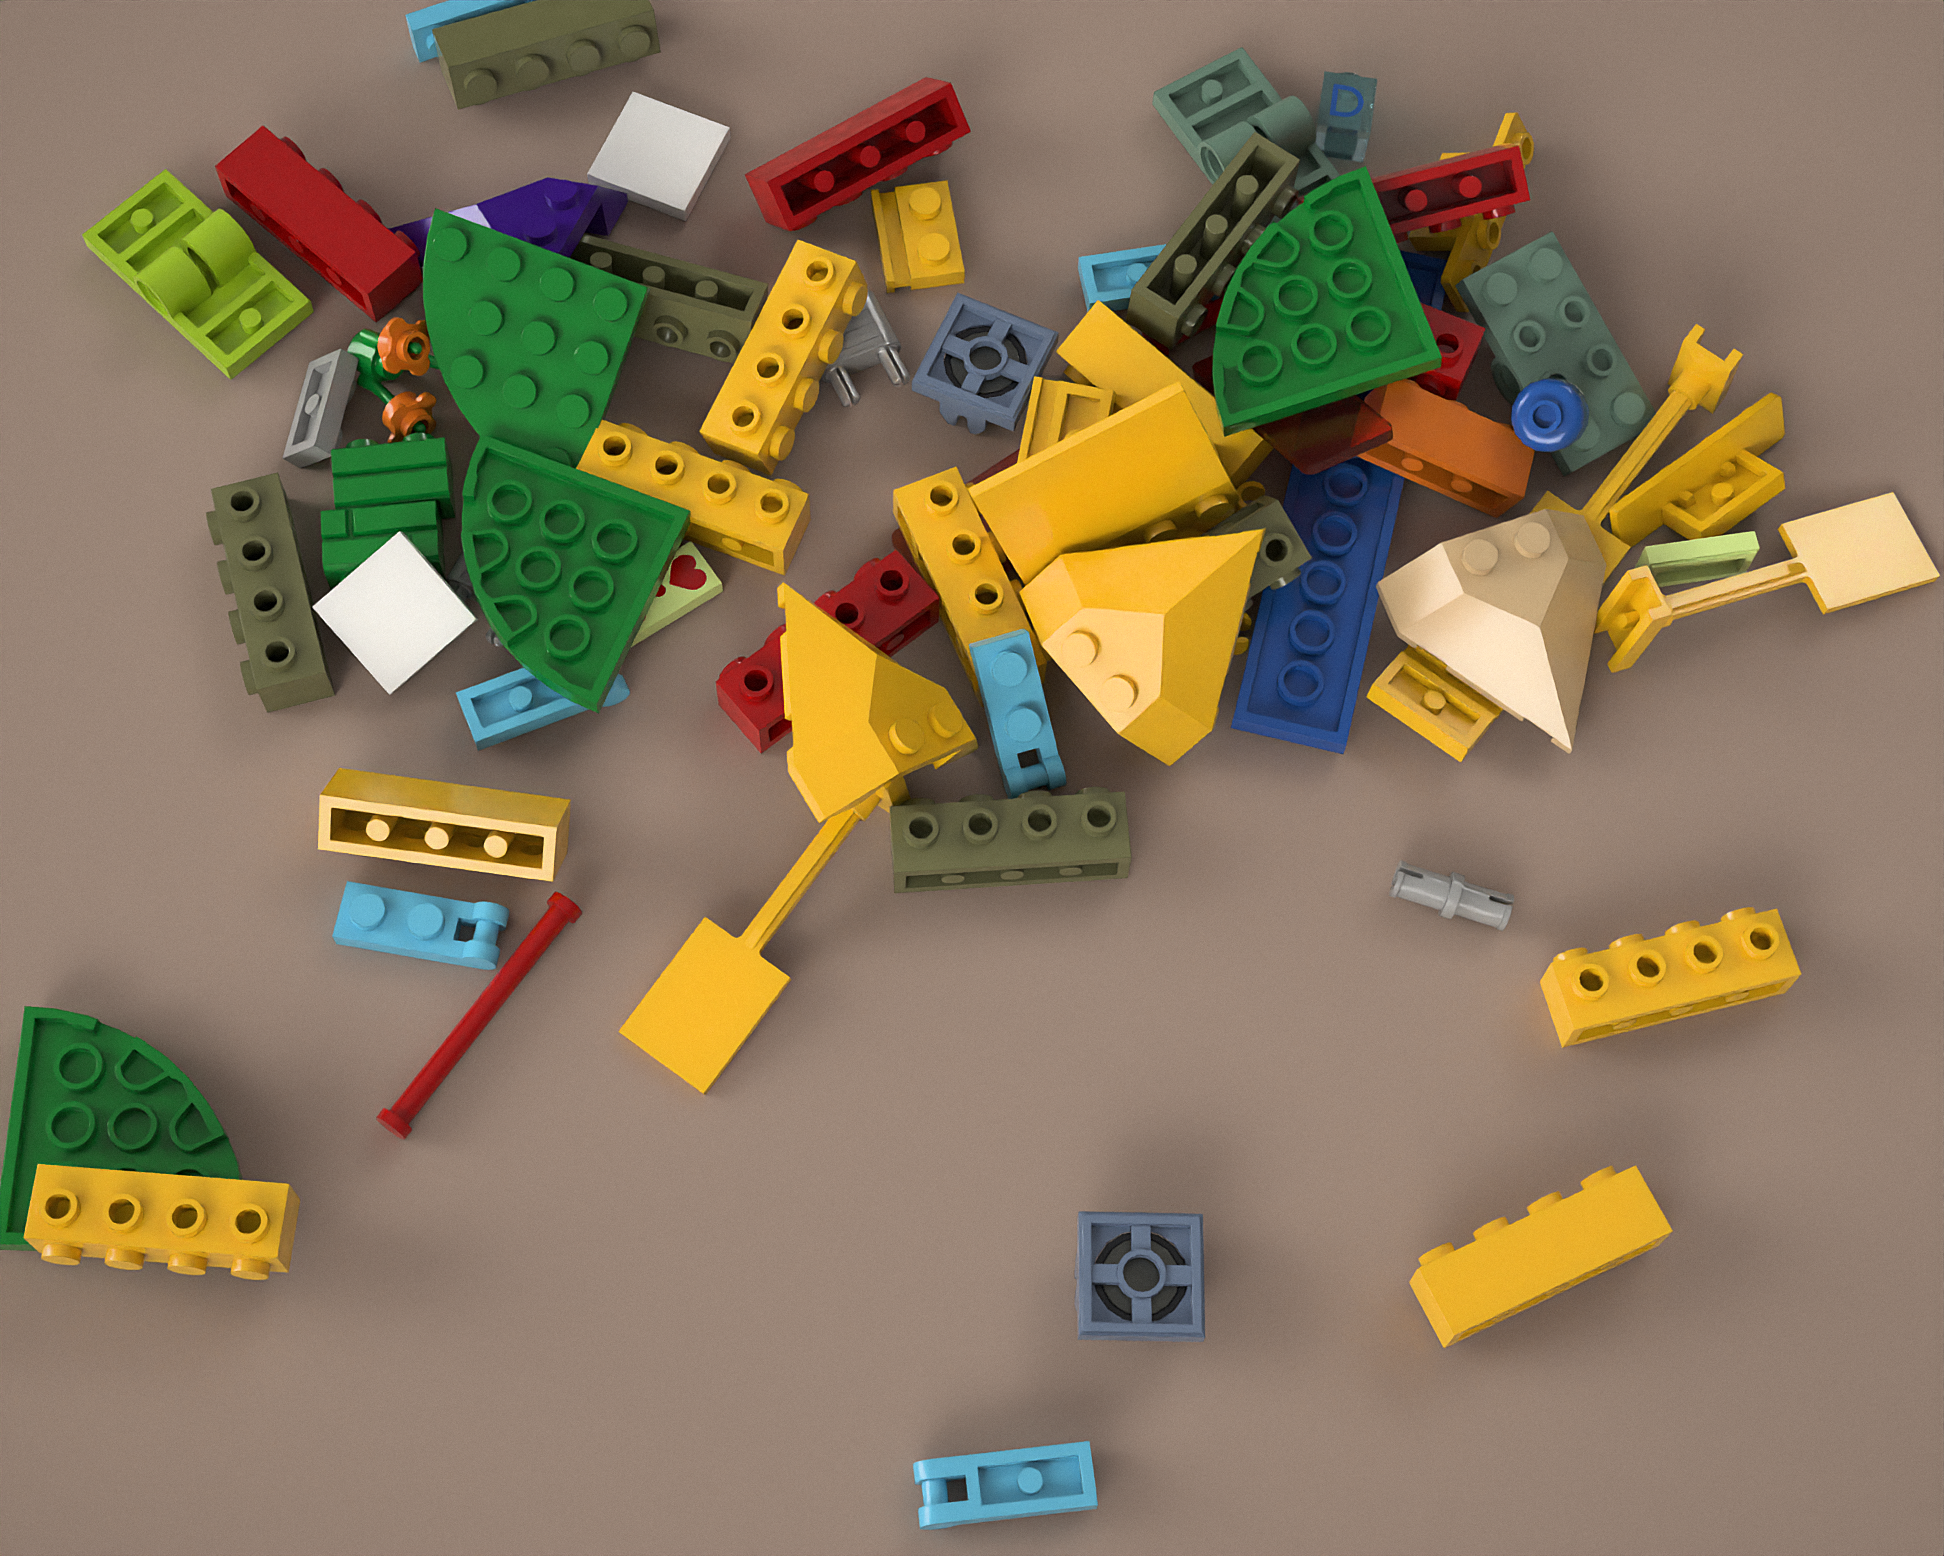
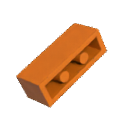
M1403 379L1375 388L1365 397L1350 454L1498 518L1524 498L1535 450L1522 443L1515 434L1513 426L1492 421L1470 411L1463 403L1443 399L1421 389L1414 381Z

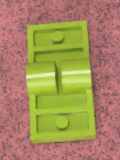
M164 169L82 234L87 247L230 380L314 312L311 301L255 250L252 241L234 218L222 209H217L213 212L167 169Z

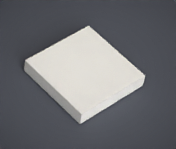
M632 92L587 173L588 183L627 193L628 200L686 221L731 138L730 127Z
M402 531L393 536L312 607L389 695L394 693L479 619Z

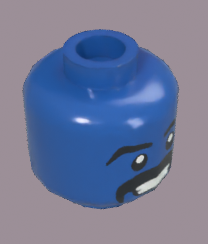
M1546 378L1530 383L1519 392L1512 405L1511 422L1514 432L1524 445L1535 451L1554 452L1567 448L1581 438L1588 425L1589 407L1586 397L1576 385L1565 379Z

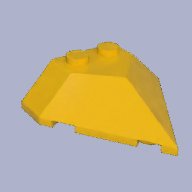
M1266 528L1217 536L1207 535L1119 546L1112 549L1063 553L1019 592L1042 647L1117 734L1169 767L1215 727L1225 677L1229 673L1251 588V576Z
M783 582L777 587L778 607L785 609L786 632L780 637L785 719L792 721L793 747L787 751L788 772L819 823L858 806L885 784L931 763L935 769H938L973 753L979 748L976 737L946 688L903 667Z

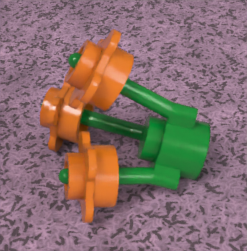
M394 317L387 323L381 333L364 328L353 337L347 352L359 358L356 371L360 372L357 379L358 386L373 392L386 405L382 414V422L392 432L388 438V443L402 442L405 436L413 433L431 434L436 427V421L432 417V408L436 404L434 395L430 392H423L418 396L414 392L405 391L394 396L381 384L382 381L398 378L404 370H410L416 376L424 375L429 367L440 370L435 356L429 354L430 337L425 320H418L415 324L406 323L403 318Z

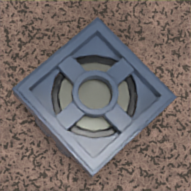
M957 292L912 380V391L939 401L941 415L952 426H955L960 416H963L967 419L969 432L975 435L985 431L989 422L1014 432L1030 400L1034 376H1042L1058 343L1059 332Z
M1079 1211L1077 1216V1253L1074 1278L1077 1279L1074 1305L1077 1311L1078 1340L1203 1342L1205 1339L1203 1214Z

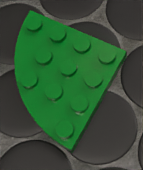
M1366 166L1338 176L1305 195L1302 204L1290 211L1278 223L1273 221L1250 247L1236 269L1219 311L1213 348V387L1217 414L1224 437L1441 367V353Z
M435 208L427 236L423 264V300L426 325L433 353L451 395L479 436L483 434L567 466L577 468L596 428H599L601 421L606 418L651 288Z
M481 434L470 459L462 494L464 502L461 541L466 568L476 599L497 637L527 671L547 687L568 700L599 714L691 523L690 510Z
M24 1006L0 1182V1250L37 1251L23 1237L38 1164L243 1180L239 1162L229 1137L213 1108L189 1077L168 1057L136 1036L134 1038L119 1029L102 1024L98 1019L88 1015L55 1008Z

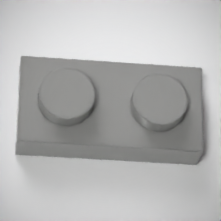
M338 349L309 362L282 459L299 468H303L331 457V449H338L343 436L340 427L346 405L352 399L356 389V383L353 379L359 358L343 349Z

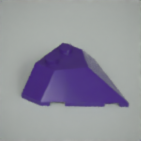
M547 177L471 206L449 211L448 213L570 258L584 232L609 236L628 203V196L625 192L597 185ZM432 217L389 228L394 234L397 231L403 232L414 242L420 252L418 262L422 268Z

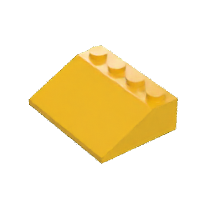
M1180 381L968 488L972 499L1025 586L1063 553L1112 549L1119 546L1174 540L1182 529L1198 521L1205 523L1216 520L1229 511L1230 505L1241 500L1211 438Z

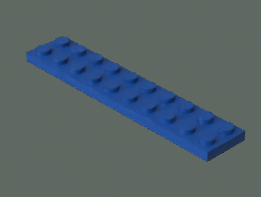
M1400 250L1419 301L1441 310L1445 290L1441 284V276L1448 260ZM1374 389L1306 410L1304 413L1283 509L1312 558L1299 566L1301 574L1290 583L1274 590L1270 586L1263 589L1231 725L1233 729L1344 754L1379 598L1376 585L1383 579L1405 479L1398 474L1350 454L1365 397Z

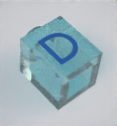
M1324 72L1317 105L1315 128L1317 134L1316 144L1326 157L1357 162L1364 161L1371 133L1377 79L1361 77L1351 72Z

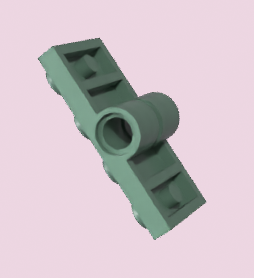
M1243 47L1164 86L1153 94L1152 105L1212 185L1254 131L1300 159L1294 188L1299 190L1298 197L1307 195L1312 190L1341 176L1316 144L1315 124L1303 102L1295 96H1289L1282 100ZM1295 201V203L1293 204V206H1292V208L1290 209V211H1292L1293 209H1295V208L1297 207L1296 201ZM1274 216V218L1271 220V222L1268 224V226H1269L1273 221H1274L1275 223H1278L1281 219L1278 218L1277 216Z
M1553 231L1469 275L1455 285L1477 325L1486 328L1484 337L1496 357L1491 363L1492 376L1499 392L1508 403L1513 405L1519 392L1530 383L1546 378L1565 379L1576 385L1585 395L1589 407V419L1583 435L1571 446L1550 452L1564 477L1640 435L1656 414Z

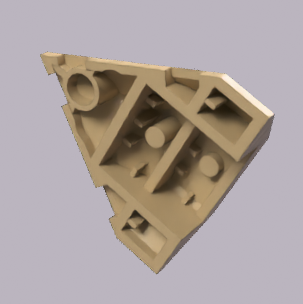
M1544 509L1438 544L1377 583L1376 589L1397 637L1415 649L1419 645L1447 664L1445 670L1521 722L1526 718L1552 736V743L1568 754L1571 753L1606 569L1604 558L1584 515Z

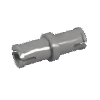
M1402 860L1397 865L1391 883L1393 886L1389 892L1391 897H1399L1438 909V916L1452 919L1454 915L1496 927V929L1501 931L1505 929L1513 908L1510 905L1514 902V895L1500 893L1465 882V875L1452 872L1450 876H1445L1407 864V862Z

